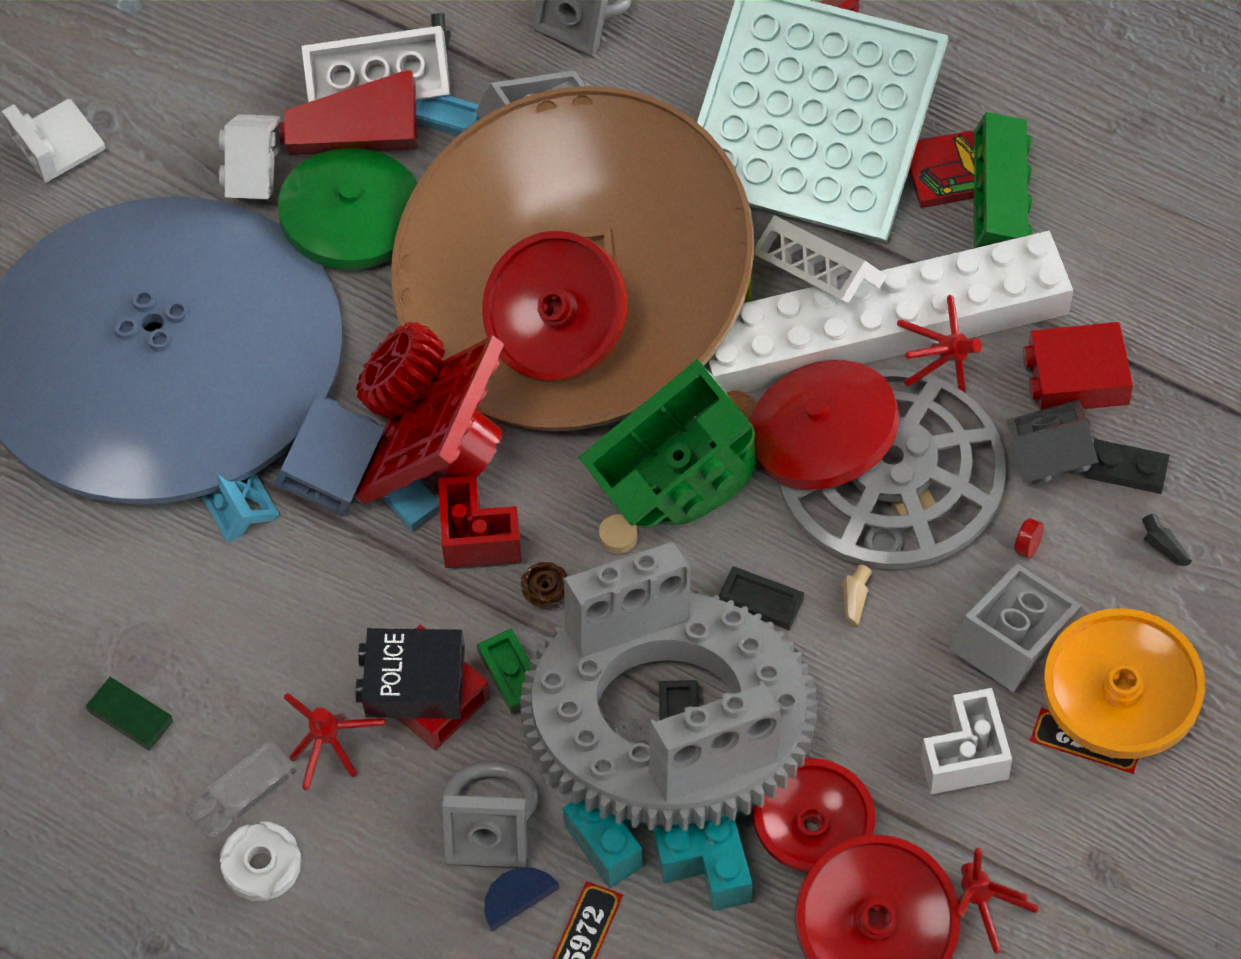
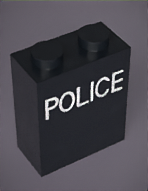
M367 628L366 643H360L358 650L359 667H364L363 679L356 680L355 688L356 703H362L365 718L461 719L465 661L463 630Z

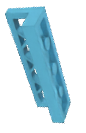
M256 473L244 479L246 483L226 481L217 474L220 490L201 496L226 542H231L243 536L250 524L272 522L279 515L278 510ZM245 497L258 503L261 510H251Z

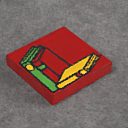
M973 130L917 141L909 174L920 208L974 198Z

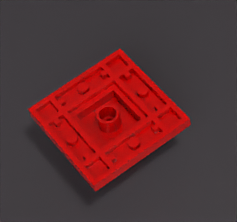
M492 335L443 360L442 366L437 370L438 376L433 378L430 383L431 387L425 390L423 397H419L413 407H407L403 414H397L395 417L388 419L353 497L365 505L377 498H384L390 492L399 488H406L410 483L420 478H427L433 472L440 478L464 476L478 477L484 471L497 451L495 446L500 444L502 429L478 411L476 406L486 396L487 389L485 386L489 377L497 370L500 364L498 357L504 343Z

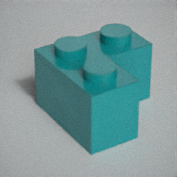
M584 800L576 804L571 802L563 807L566 830L609 888L643 867L642 847L629 831L633 829L631 820L624 819L620 824H617L616 815L609 814L603 819L600 817V809L598 808L590 812L586 811Z
M723 816L720 818V825L718 826L711 820L705 821L704 829H699L695 823H691L688 825L687 831H682L679 824L672 825L670 831H665L664 826L653 829L654 850L663 884L703 875L712 911L752 903V880L735 820L731 821L728 817Z

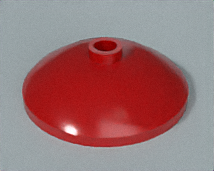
M806 758L803 767H797V776L795 778L788 777L787 787L785 789L777 787V795L774 799L765 796L763 807L754 804L753 822L759 841L775 860L792 870L808 873L813 864L836 845L855 837L873 835L875 808L868 789L853 772L832 761ZM806 823H814L818 830L809 831L804 825Z

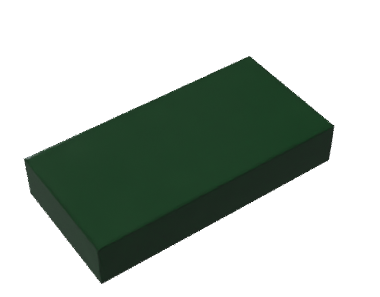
M112 677L106 680L86 705V709L90 714L148 751L151 750L173 722L172 715Z

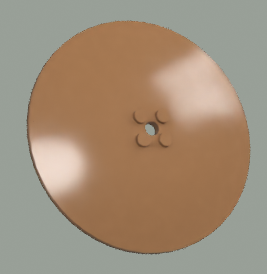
M578 86L540 92L513 101L489 113L459 134L435 158L414 188L402 213L392 254L391 283L398 322L400 326H404L408 322H418L431 329L444 343L443 349L445 353L442 360H445L487 338L482 317V301L485 286L496 263L513 245L537 233L565 231L585 237L602 247L617 264L627 292L626 321L621 336L611 353L602 363L588 373L560 382L541 381L527 377L510 368L498 357L500 364L497 370L489 377L485 386L487 389L486 396L476 406V409L487 418L510 426L531 430L569 431L603 426L625 419L696 359L703 365L710 360L731 330L745 300L754 258V229L745 189L734 165L722 147L696 121L675 107L638 92L613 87Z

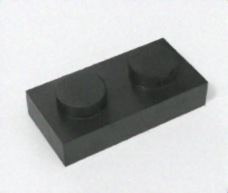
M1094 439L1093 445L1098 463L1091 464V468L1087 470V479L1162 494L1170 454Z

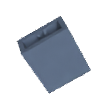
M316 395L274 485L343 517L385 428L378 425L373 418L367 415H357L344 409L336 400L330 398L323 399Z

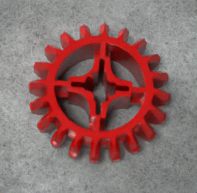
M408 322L404 326L397 327L394 333H389L387 338L382 343H379L375 352L370 353L371 357L364 364V371L358 378L359 382L356 387L358 391L357 398L363 402L367 409L375 415H380L382 418L388 417L391 419L397 414H403L407 407H413L415 401L419 397H423L425 390L431 387L430 383L433 378L438 376L437 370L443 364L444 343L431 329L418 322Z

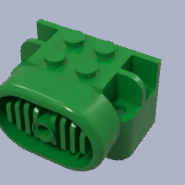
M696 359L578 458L631 526L651 528L658 523L680 525L701 518L729 501L747 485L757 464L754 442L755 430L745 414L716 378Z

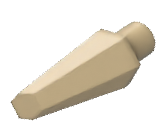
M862 564L857 566L852 576L847 575L842 579L845 619L855 628L859 625L866 595L869 591L865 583L872 573L867 566Z

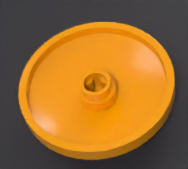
M1115 608L1090 613L1065 628L1049 651L1043 676V688L1046 703L1052 717L1072 740L1084 748L1104 756L1137 759L1149 757L1169 749L1183 739L1191 730L1199 716L1204 700L1205 676L1201 660L1195 648L1176 627L1162 618L1144 611Z

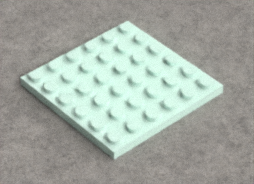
M735 0L697 123L715 139L734 165L745 189L750 207L887 243L947 46L948 35L811 0Z

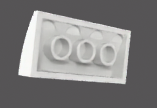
M441 26L301 46L308 102L405 70L413 71L416 81V100L450 96L445 37Z

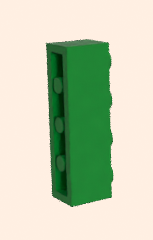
M985 112L973 132L974 248L1032 235V226L1028 225V214L1031 209L1032 197L1028 194L1027 189L1031 177V165L1027 164V155L1031 146V136L1027 135V120Z

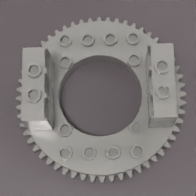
M674 541L565 578V628L556 627L554 629V638L546 637L545 648L538 647L537 659L530 660V670H526L525 683H522L521 725H523V736L527 738V749L532 750L533 761L540 762V772L542 774L549 773V783L551 785L560 783V793L562 795L572 792V802L574 804L584 800L586 811L590 812L598 808L600 809V817L603 819L609 814L616 815L617 824H620L624 819H629L633 828H636L640 822L647 823L648 830H653L656 824H663L665 831H670L672 825L679 824L682 831H687L688 825L691 823H695L699 829H704L705 821L709 820L718 826L720 825V818L723 816L734 821L736 820V811L740 810L748 815L751 813L752 803L763 807L765 796L774 799L777 795V787L785 789L788 777L795 778L797 776V767H803L805 755L810 753V745L814 741L816 730L817 701L816 688H813V676L808 675L809 666L808 664H801L802 654L801 652H794V643L792 641L784 642L785 633L783 631L775 632L773 630L774 624L771 621L764 623L761 621V614L752 615L748 612V607L739 608L734 605L732 600L724 602L719 600L717 595L712 598L704 596V592H699L698 594L690 593L691 568ZM663 660L687 662L705 668L722 679L734 693L723 694L721 699L700 707L690 706L684 708L683 713L657 722L654 719L650 720L649 746L644 743L633 744L619 736L606 723L598 706L601 695L606 687L621 673L640 664Z

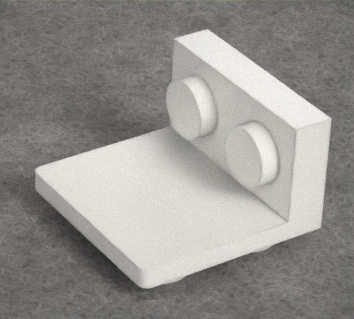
M71 99L63 101L33 119L29 114L22 115L14 104L2 110L11 138L45 183L105 150L103 140Z

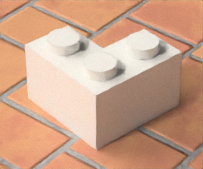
M238 114L225 125V130H220L219 149L220 151H225V165L220 166L219 185L220 187H225V197L268 199L274 193V157L280 152V116Z
M987 688L953 695L950 718L955 733L923 738L921 761L930 795L1008 780L1010 775L1012 756L993 689Z

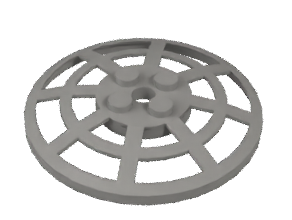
M897 369L876 370L886 380L905 381L917 373ZM929 375L916 382L925 385L919 395L893 391L896 401L912 404L906 416L900 417L897 435L886 453L898 454L903 460L898 464L891 465L881 459L869 471L852 480L853 484L863 493L857 506L844 499L834 487L820 489L823 496L834 508L850 518L841 539L819 525L802 506L799 498L816 490L797 489L779 483L783 502L793 521L808 538L823 550L842 560L871 568L886 570L911 569L936 563L961 551L985 531L995 516L1003 497L1007 471L1005 451L1000 435L990 417L975 400L959 388ZM940 391L955 398L970 409L985 428L964 430L950 412L933 402ZM928 410L942 419L952 432L932 436L919 423ZM992 443L995 473L989 495L969 483L973 464L970 444ZM959 446L961 465L958 476L938 467V450ZM933 481L950 489L939 502L923 510L918 495L923 493ZM961 496L981 508L977 516L962 530L948 539L935 544L928 522L937 519L949 511ZM877 500L885 502L903 501L908 515L886 516L871 512ZM865 525L882 529H906L913 527L919 549L881 551L867 549L856 544Z

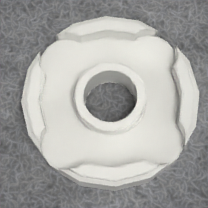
M260 822V824L252 826L247 824L238 828L227 838L220 854L221 871L227 886L237 896L250 901H268L283 895L294 885L301 871V854L294 836L284 827L272 822ZM258 853H266L272 858L269 865L265 868L255 869L250 866L252 857Z

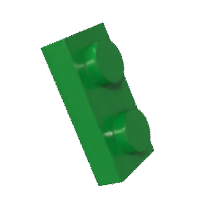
M511 628L476 644L509 711L513 714L521 710L522 683H525L526 670H530V661Z

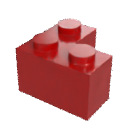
M477 476L439 478L441 545L445 568L522 562L517 506L480 509Z

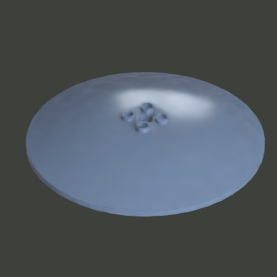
M157 197L128 201L81 216L40 240L8 270L0 281V443L19 463L48 483L74 494L113 503L157 504L196 498L220 490L217 474L226 481H242L267 467L291 448L316 395L323 399L329 398L334 388L342 358L343 326L339 303L333 285L321 264L309 260L288 242L279 224L240 206L196 197ZM153 322L163 324L160 329L152 332L144 330L148 324Z

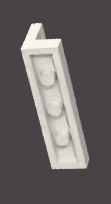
M775 215L754 248L755 256L849 304L862 280L880 289L887 275L867 261ZM777 235L780 236L781 248L767 253ZM802 249L804 259L792 264L791 254ZM823 260L826 261V271L815 276L814 265ZM845 272L849 273L850 276L842 289L839 290L837 288V276Z

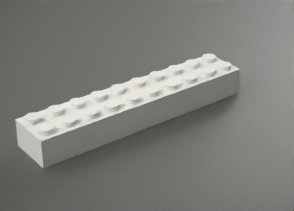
M1045 231L881 270L887 277L880 289L862 280L849 304L815 286L743 303L737 319L725 340L704 366L716 378L729 396L770 387L788 373L816 362L847 360L865 364L903 355L908 351L930 348L933 343L939 342L897 326V321L904 320L943 335H951L947 305L948 295L954 296L959 334H964L969 339L1069 315L1073 288L1050 231ZM847 279L837 281V288L839 290L842 289Z

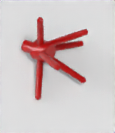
M953 295L947 296L951 335H943L904 320L897 321V326L939 342L933 343L930 348L906 352L905 357L907 359L937 354L941 356L906 379L904 382L905 386H911L946 362L955 360L957 385L966 394L963 360L967 358L969 353H979L982 345L979 338L967 339L964 334H959Z
M286 693L284 699L309 720L308 726L310 730L290 754L289 759L291 761L297 760L314 739L302 788L304 790L310 788L322 744L330 743L349 775L355 777L357 771L336 738L338 729L384 726L386 720L384 718L344 720V714L333 715L322 707L316 708L312 712L291 694Z
M976 848L974 850L973 863L969 862L961 867L963 875L961 887L964 893L958 899L959 905L956 916L958 918L964 916L969 902L978 905L994 953H999L1001 948L986 902L993 896L1034 913L1038 912L1039 907L1027 901V894L990 881L987 874L981 870L982 850Z

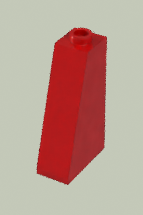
M405 70L284 110L285 122H279L280 144H285L290 155L319 154L340 148H362L373 151L417 149L416 81L413 71Z

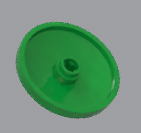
M340 148L319 153L299 164L288 175L281 187L278 198V216L281 230L288 242L298 252L309 260L327 267L362 269L385 263L392 259L395 236L402 213L418 182L412 173L399 161L377 151L362 148Z

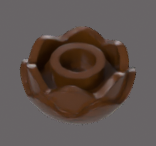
M539 562L530 566L521 577L523 596L528 602L537 607L548 608L559 604L565 598L566 571L552 562ZM547 584L548 587L543 588L542 585Z

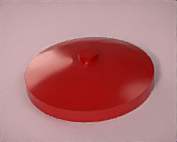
M565 231L537 233L522 239L507 250L490 273L482 301V317L487 338L494 335L504 343L499 355L500 359L520 374L549 382H560L580 377L602 363L617 344L623 331L627 314L626 287L615 261L598 244L578 234Z
M828 360L812 363L798 368L779 379L758 401L750 419V423L755 430V457L763 471L783 485L805 490L839 486L860 477L885 456L897 435L900 416L898 403L892 388L876 370L864 364L847 360Z
M887 835L855 837L836 845L821 856L810 868L801 883L794 914L797 940L805 959H951L958 943L961 920L956 916L959 903L955 889L939 863L915 844Z

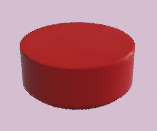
M1028 518L1023 522L1015 541L1014 550L1016 554L1028 559L1033 557L1043 535L1044 524L1032 518Z

